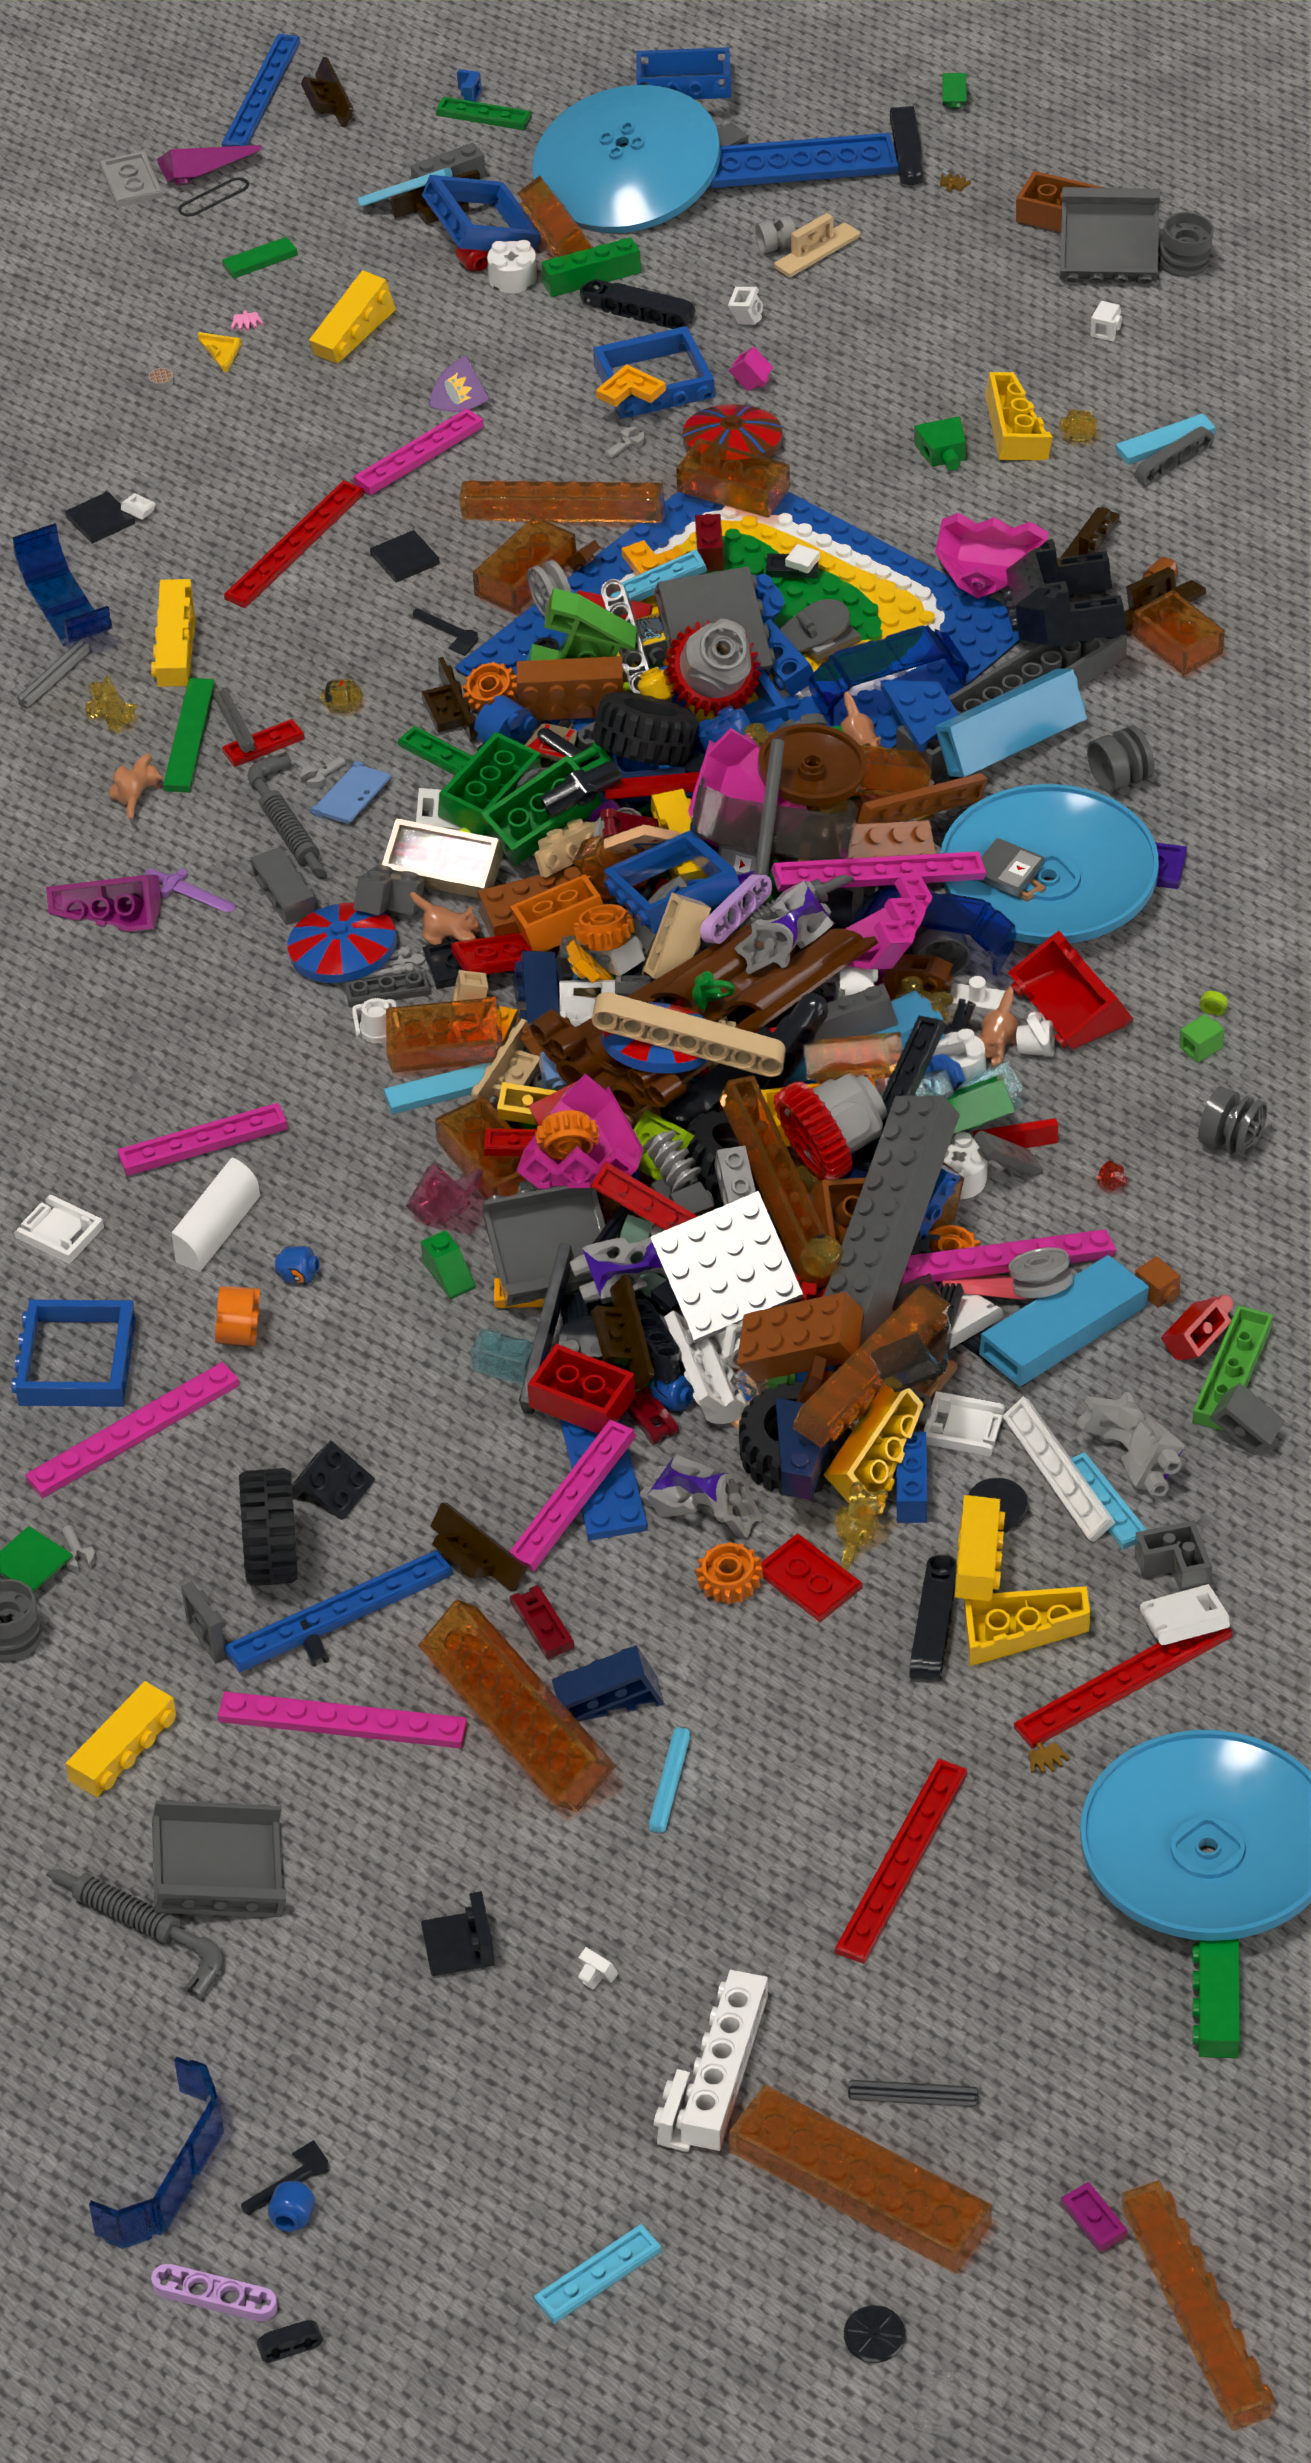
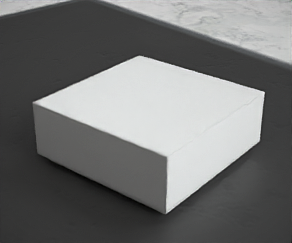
M134 493L122 502L121 510L143 520L154 511L156 504Z
M797 544L785 559V566L809 573L820 559V551Z

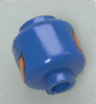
M287 1246L276 1256L275 1270L285 1283H309L313 1280L315 1273H318L320 1270V1260L308 1246Z

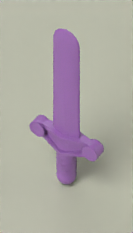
M153 868L145 871V875L159 876V883L163 884L160 888V894L163 898L168 897L175 890L225 912H232L236 908L233 903L184 882L183 880L187 877L185 869H180L177 873L170 875Z

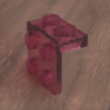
M433 1163L427 1167L405 1207L428 1227H433L440 1222L444 1224L452 1215L456 1213L460 1215L469 1207V1198L480 1187L482 1183L480 1178L484 1171L477 1168L454 1181L440 1167Z

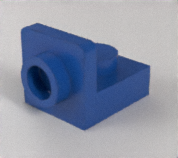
M459 69L457 80L461 96L464 97V100L476 102L482 91L480 72Z

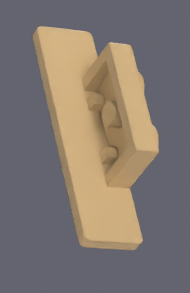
M825 213L791 233V253L776 261L774 267L787 277H792L858 239L860 232L847 223H842L833 228V217Z
M574 819L567 822V826L562 829H554L547 832V837L538 841L540 850L535 852L541 877H548L597 852L594 841L596 822Z
M521 1019L518 1025L512 1028L507 1042L498 1049L495 1060L491 1065L487 1066L479 1084H475L473 1087L471 1098L474 1100L476 1112L481 1113L492 1095L500 1096L502 1082L529 1086L539 1071L540 1056L522 1051L525 1045L520 1040V1037L523 1034L522 1029L528 1025L527 1020Z

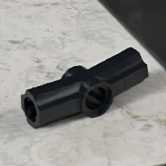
M610 760L586 772L582 769L576 770L565 778L563 784L540 796V801L551 818L576 804L578 806L586 805L593 801L598 793L621 783L622 777L619 768L615 762Z

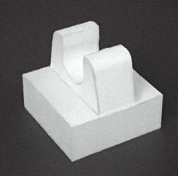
M587 1947L578 1957L584 1965L578 1978L592 1990L602 1979L612 1983L619 1974L611 1962Z

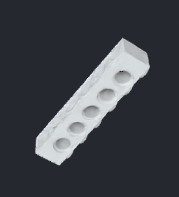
M730 1970L726 1982L721 1981L717 1996L720 2002L718 2007L713 2006L710 2014L709 2025L712 2027L710 2032L704 2033L701 2051H704L702 2058L697 2057L694 2064L693 2077L696 2078L694 2084L688 2083L685 2093V2103H687L685 2110L680 2109L676 2127L681 2129V2143L720 2151L768 1997V1977Z

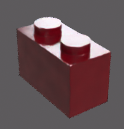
M721 514L695 515L696 548L706 565V572L724 571Z

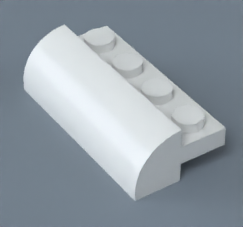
M674 1310L671 1311L664 1318L669 1327V1332L680 1348V1361L686 1369L684 1375L693 1386L695 1391L693 1397L701 1406L706 1420L715 1424H726L741 1419V1414L748 1403L733 1368L722 1354L715 1335L695 1343L685 1318Z

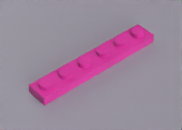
M466 408L353 476L354 484L363 488L371 496L484 427L483 419Z
M275 1103L117 1149V1153L126 1176L287 1130L288 1126L279 1103Z
M613 1420L608 1421L509 1551L527 1565V1569L531 1571L536 1570L636 1438L634 1430Z

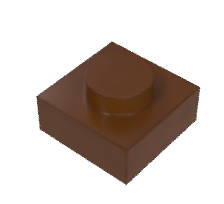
M593 540L569 557L566 562L571 569L578 564L584 567L595 559L593 554L601 547L596 540Z

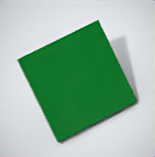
M27 1526L0 1551V1574L7 1579L24 1582L31 1587L34 1593L65 1565L73 1555L32 1527Z

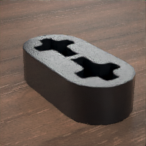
M306 2320L265 2333L257 2340L256 2345L262 2361L270 2363L315 2349L320 2346L323 2337L317 2322Z

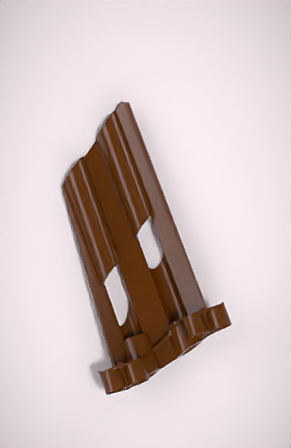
M748 924L729 935L722 943L712 945L627 997L646 1003L655 1002L662 996L675 997L684 1003V1008L713 1022H719V1020L741 1005L749 1006L755 1009L756 1012L736 1025L735 1028L755 1033L798 1002L805 994L812 992L878 944L875 936L863 938L859 933L848 929L827 930L816 940L801 949L796 944L790 953V961L787 967L782 969L778 963L773 962L748 974L746 972L748 965L746 959L734 949L742 940L752 934V927ZM756 942V947L764 948V942ZM705 971H710L713 974L714 980L728 981L735 985V993L733 995L716 1001H708L705 1011L698 1008L692 997V990L695 986L694 979ZM720 988L721 993L728 992L727 989ZM550 1009L529 1025L532 1036L546 1056L556 1064L559 1076L567 1084L570 1085L578 1081L586 1074L602 1088L606 1089L609 1086L619 1106L627 1113H636L646 1105L654 1107L666 1106L686 1091L684 1083L713 1063V1061L709 1060L696 1069L679 1073L646 1072L624 1065L610 1056L602 1044V1030L593 1025L592 1018L575 1027L570 1023L569 1018H563L556 1011Z

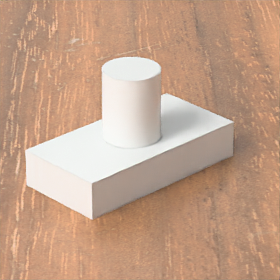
M974 976L969 980V985L952 984L947 1001V1009L956 1010L959 999H966L965 1003L969 1000L976 1004L973 1013L986 1015L988 1012L999 1007L1005 991L986 988L985 979L981 976Z

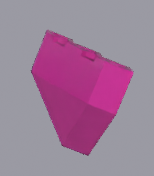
M956 513L942 519L935 554L960 589L976 598H980L1007 586L1006 569L1028 552L1040 547L1047 541L1049 532L1032 522L1012 528L995 517L976 523L964 515Z
M732 728L716 743L711 740L709 741L688 809L697 835L716 847H719L722 842L728 844L730 841L743 839V842L759 840L765 794V785L758 773L760 747L747 733L743 736ZM778 797L773 833L780 832L781 835L793 833L810 816L807 807Z
M899 876L894 884L901 895L900 898H889L883 909L845 928L859 933L863 938L875 936L878 944L847 966L864 969H892L912 944L915 933L924 918L926 908L933 898L922 876Z
M584 1074L571 1088L568 1087L549 1115L565 1110H575L587 1114L598 1125L600 1137L598 1144L594 1145L593 1150L589 1154L576 1147L564 1160H556L548 1157L544 1151L539 1150L535 1134L523 1151L517 1172L538 1189H550L551 1186L591 1188L592 1182L605 1161L631 1176L638 1169L644 1148L609 1086L604 1089L588 1075Z

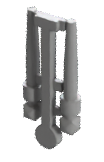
M408 946L400 947L399 950L395 948L390 960H398L387 961L379 968L380 970H376L360 979L414 971V966H421L424 963V956L422 954H413L410 957L411 951Z

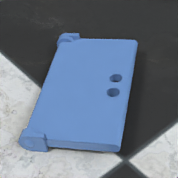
M354 761L347 773L316 806L314 805L310 809V813L319 818L326 817L349 824L362 809H365L371 803L372 798L392 778V775L366 767L362 762Z

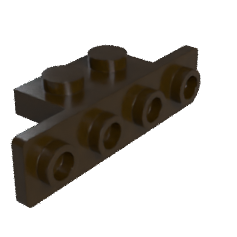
M323 57L315 74L316 79L304 76L301 86L313 110L321 114H335L340 126L346 127L348 121L353 117L354 109L329 59Z
M475 169L454 177L480 180V173ZM425 186L391 197L392 215L394 218L417 212L426 225L439 221L422 196ZM456 201L464 212L469 211L468 202Z
M1104 507L1096 508L1061 557L1095 553L1119 521L1120 514Z
M1169 567L1126 586L1129 609L1124 611L1126 631H1131L1136 626L1152 621L1156 617L1173 611L1187 602L1195 601L1198 597L1206 594V588L1193 580L1176 587L1174 570Z
M440 657L438 658V668L443 686L421 691L422 700L437 732L463 726L469 741H475L474 725L476 716L470 714L467 698H462L461 685L459 681H454L455 677L452 666H447L444 658Z
M622 1275L610 1288L614 1307L597 1305L591 1311L603 1362L629 1365L630 1372L634 1373L635 1389L641 1390L654 1377V1367L651 1363L647 1339L644 1335L641 1315L638 1311L630 1276Z
M441 1503L431 1523V1528L438 1533L432 1546L441 1552V1556L444 1559L454 1562L459 1566L461 1572L467 1577L476 1579L478 1577L492 1576L508 1590L516 1591L527 1570V1565L449 1503Z

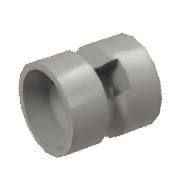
M789 215L776 218L774 223L767 220L755 224L756 241L763 254L774 252L778 247L781 249L791 247V233L796 231Z

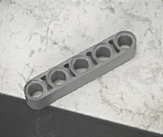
M610 579L601 588L606 610L618 617L627 614L625 621L637 627L635 650L620 648L619 654L622 656L629 687L633 693L641 694L637 687L638 682L641 680L640 675L651 669L630 597L622 582L617 579ZM614 592H620L618 597L610 598ZM638 660L641 661V664L639 666L634 668L631 667L633 662Z

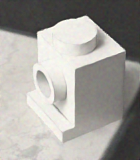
M735 287L728 307L738 324L756 325L761 320L763 304L757 295L759 291L757 287Z
M1105 301L1100 302L1091 317L1092 337L1114 342L1116 330H1119L1122 324L1120 305Z

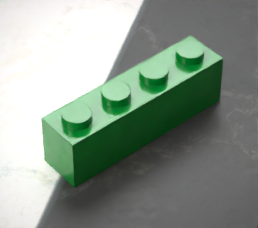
M632 237L542 261V284L550 297H555L580 290L585 283L597 279L610 282L641 273L640 250Z
M1239 1938L1217 1941L1199 1940V1944H1193L1192 1963L1199 1964V1971H1193L1192 1990L1199 1991V1998H1193L1192 2018H1199V2025H1193L1192 2045H1199V2057L1238 2059L1240 2044Z

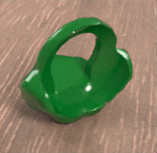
M705 971L694 979L695 986L692 990V997L695 1004L702 1011H705L708 1001H716L735 993V985L733 983L714 980L713 974L710 971ZM720 988L727 989L728 992L721 993Z

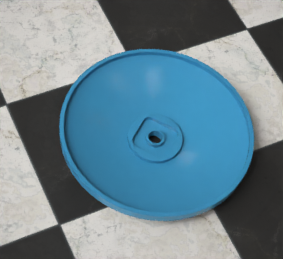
M630 85L611 88L575 103L548 126L535 149L532 165L533 179L537 193L545 206L556 216L572 225L602 233L639 231L670 220L685 211L702 196L715 177L721 155L720 139L716 125L706 109L696 100L679 91L653 85ZM623 143L628 144V145H626L625 147H620V146H619L620 144H623Z
M1035 784L1014 787L978 801L965 810L951 825L945 835L940 852L941 854L979 851L982 857L993 842L999 838L1045 857L1044 865L1033 879L1044 885L1046 890L1042 893L1036 891L1033 893L1034 898L1028 902L979 880L942 882L950 900L972 922L996 935L1032 944L1044 943L1058 930L1070 944L1094 939L1118 929L1133 919L1148 903L1158 878L1159 861L1157 846L1153 836L1142 820L1123 804L1108 796L1070 785ZM1049 877V878H1054V880L1047 881V880H1044L1043 878ZM1029 882L1023 891L1028 893L1034 889V886Z
M1189 1730L1145 1741L1123 1753L1108 1765L1098 1776L1087 1795L1080 1824L1081 1850L1087 1870L1098 1889L1117 1909L1142 1925L1165 1934L1192 1940L1217 1941L1244 1938L1273 1929L1289 1921L1311 1903V1772L1301 1762L1282 1749L1258 1738L1240 1733L1220 1730ZM1212 1846L1216 1850L1212 1853H1205L1200 1848Z

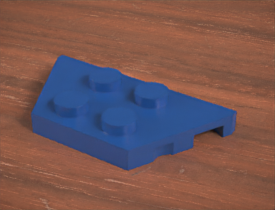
M880 681V689L919 752L925 751L927 743L933 738L938 740L935 729L936 725L959 715L939 682Z

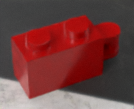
M1221 1295L1219 1297H1210L1208 1300L1193 1302L1162 1335L1161 1339L1174 1359L1198 1358L1232 1322L1227 1315L1233 1307V1301L1230 1296Z

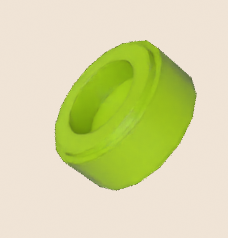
M1206 991L1201 996L1199 1006L1207 1014L1220 1016L1227 1010L1228 999L1217 991Z

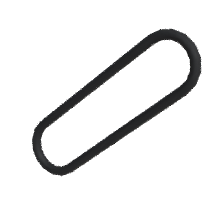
M242 177L232 178L182 203L178 207V212L187 217L195 216L245 191L249 187V182ZM241 180L246 183L244 188L194 213L182 212L183 206L233 181Z

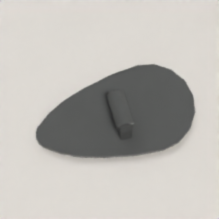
M834 599L819 600L796 614L780 628V631L802 653L840 636L850 624V613L847 606L841 601Z

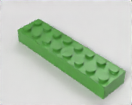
M1237 1306L1231 1320L1232 1322L1228 1327L1193 1409L1192 1423L1224 1431L1209 1418L1225 1392L1239 1383L1247 1388L1272 1329L1273 1314Z

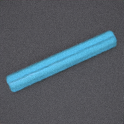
M676 1727L673 1731L649 1820V1830L651 1832L663 1833L666 1831L690 1740V1731L687 1728Z

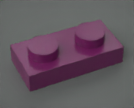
M1090 2182L1061 2197V2205L1099 2253L1127 2237V2228Z

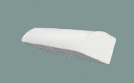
M232 1157L172 1231L176 1263L201 1272L260 1197L259 1184L255 1175L239 1160Z

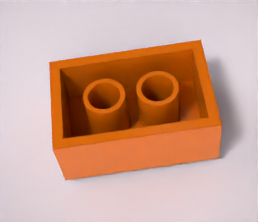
M586 874L516 903L510 906L519 932L531 951L550 952L556 946L576 940L574 923H578L579 916L589 908L604 904L600 894Z

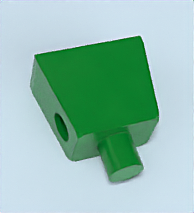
M960 416L914 425V445L931 467L945 465L948 470L953 471L959 468L960 461L966 460V442Z

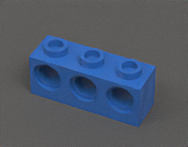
M769 619L763 624H766L768 627L769 639H767L769 649L772 648L774 651L775 663L767 675L771 674L773 676V682L780 691L785 690L792 697L816 681L817 678L811 664L772 620Z
M913 1431L911 1438L905 1442L903 1448L905 1455L902 1463L896 1466L897 1523H927L926 1432Z

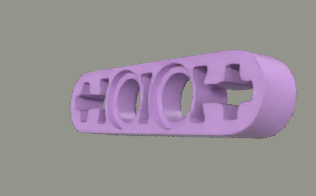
M752 874L702 922L700 928L702 940L705 943H722L770 896L772 890L770 878L767 875ZM743 897H745V905H744V908H743V904H742V903H743ZM728 911H730V919H729V922H728V919H727Z
M173 2264L160 2265L152 2272L153 2290L158 2296L261 2322L270 2320L277 2312L276 2296L272 2290L265 2287ZM167 2276H172L173 2282L168 2281L166 2285H162L161 2280H166ZM197 2283H203L208 2287L206 2292L201 2295H193L189 2290ZM179 2284H183V2290H180ZM228 2291H235L239 2294V2298L233 2303H225L221 2300L222 2295ZM246 2295H249L250 2301L246 2300ZM262 2300H267L268 2305H263L261 2309L256 2308V2304H260Z

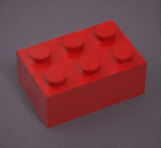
M559 1344L554 1345L527 1384L529 1407L598 1434L609 1420L618 1422L636 1397L634 1373Z

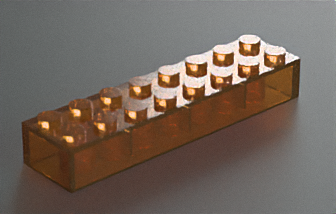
M456 1599L418 1645L556 1806L579 1812L617 1766L477 1606Z
M766 2084L763 2085L729 2131L730 2152L955 2274H958L992 2225V2204Z

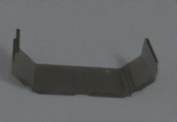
M701 777L690 830L692 833L704 839H709L718 845L757 852L763 803L730 798L708 787L706 778ZM850 801L848 811L828 814L777 805L771 853L810 861L849 858L858 808L855 807L853 801Z
M930 1273L899 1286L892 1306L896 1315L895 1327L899 1340L869 1352L881 1380L889 1388H892L894 1392H900L918 1385L946 1371L947 1351L950 1348L952 1327L949 1323L943 1297Z

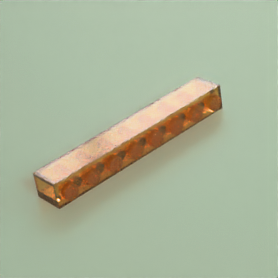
M472 480L462 481L459 495L462 520L662 523L665 510L663 483Z
M754 1075L728 1080L719 1100L740 1146H746L750 1169L796 1271L803 1278L802 1282L817 1284L816 1288L825 1287L828 1285L837 1256ZM819 1234H826L823 1239L812 1238ZM810 1241V1252L807 1258V1245Z
M920 1285L800 1407L792 1428L821 1448L830 1439L835 1441L841 1434L844 1424L850 1425L857 1417L859 1409L861 1407L863 1409L868 1407L874 1398V1393H881L887 1386L890 1377L896 1378L904 1367V1362H911L917 1355L919 1347L921 1345L923 1347L928 1345L934 1335V1331L940 1332L949 1319L946 1313L950 1303L923 1285Z
M1160 2180L1123 2192L1122 2211L1231 2430L1234 2431L1270 2418L1271 2404H1274L1272 2391L1268 2384H1262L1259 2378L1260 2370L1254 2356H1248L1244 2348L1246 2346L1244 2336L1240 2328H1234L1230 2320V2308L1225 2300H1220L1213 2274L1211 2272L1206 2273L1202 2265L1204 2261L1198 2245H1192L1189 2239L1188 2225L1183 2217L1179 2218L1175 2211L1176 2204L1172 2193L1169 2190L1165 2191Z

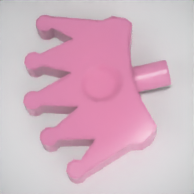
M244 310L243 314L234 315L231 329L234 330L238 326L239 331H242L243 326H245L246 330L250 331V325L257 329V323L261 326L264 323L257 312L248 313Z

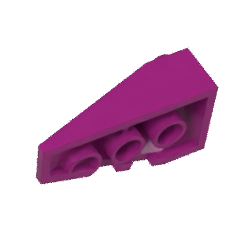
M261 145L171 149L159 157L157 162L167 182H175L177 186L190 184L191 180L256 154L261 150Z
M140 875L46 887L49 914L78 921L87 919L95 921L96 925L105 926L106 924L119 927V930L126 932L155 929L161 905L158 875Z

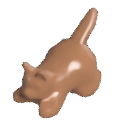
M845 692L844 703L848 716L840 725L843 732L852 737L861 746L866 756L867 765L871 759L887 760L888 753L881 745V737H877L875 734L873 721L869 716L858 711L851 694Z
M148 753L137 760L132 770H128L123 765L118 767L113 775V782L115 784L111 786L109 796L112 800H117L122 805H127L126 814L130 820L134 818L136 803L142 791L148 786L161 788L159 780H162L163 776L159 774L156 766L150 765L152 756Z
M415 892L410 893L412 901L424 910L422 937L431 945L441 944L448 936L455 938L459 942L476 939L474 933L481 931L482 928L473 913L472 906H469L464 913H455L443 906L432 905Z
M1012 987L1006 989L999 1007L985 1015L982 1021V1032L980 1036H977L984 1043L985 1057L991 1061L993 1067H999L1003 1062L1007 1044H1017L1016 1033L1019 1024L1017 1018L1010 1013L1013 1000Z

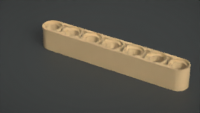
M604 992L595 998L592 1023L600 1030L763 1076L775 1077L783 1071L786 1047L777 1039L614 993Z

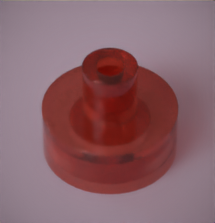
M1108 1161L1101 1167L1097 1178L1098 1186L1110 1192L1115 1191L1119 1186L1125 1187L1128 1182V1178L1124 1176L1123 1166L1113 1161Z

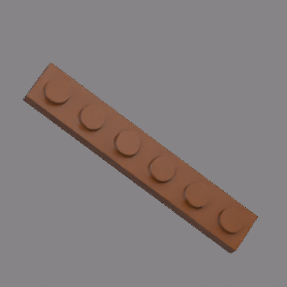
M979 773L865 802L860 810L857 824L901 822L978 802L982 799L988 778Z

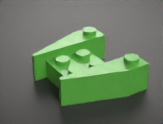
M553 588L546 606L544 628L566 633L559 651L532 644L526 661L617 656L620 648L634 651L637 627L579 594Z

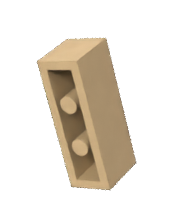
M671 893L643 971L657 979L694 957L701 944L700 928L702 922L710 915L711 908L699 900Z

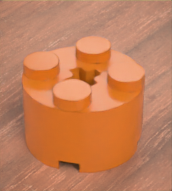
M219 1286L215 1343L256 1346L257 1329L252 1328H257L260 1288Z

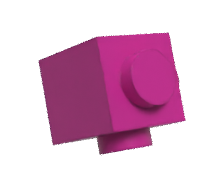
M753 346L738 355L728 371L746 390L750 391L755 387H763L769 381L768 375L773 366Z

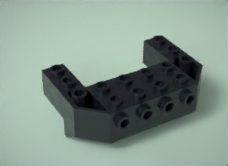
M1050 539L1045 541L1040 547L1028 552L1006 569L1008 588L1003 589L1007 613H1009L1012 632L1017 631L1019 640L1061 647L1067 645L1068 642L1079 641L1081 643H1089L1095 638L1116 639L1120 635L1127 634L1121 595L1077 602L1069 601V598L1078 597L1081 593L1101 594L1106 592L1107 589H1112L1107 551L1057 558L1054 541Z

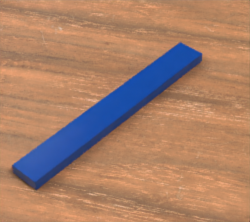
M277 35L222 142V147L248 146L300 44L299 36Z
M435 1550L224 1645L225 1653L240 1673L302 1645L311 1635L317 1634L322 1636L453 1575V1569L441 1556L439 1550ZM306 1620L307 1624L312 1627L303 1630L300 1621Z

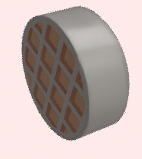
M157 368L149 373V384L156 390L168 389L174 383L173 372L167 368Z

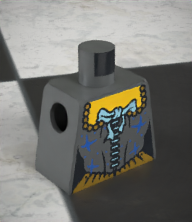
M659 612L636 619L650 665L654 664L655 667L659 668L664 667L663 661L668 657L665 655L668 648ZM638 660V661H635L634 663H635L637 666H639V665L641 664V661Z

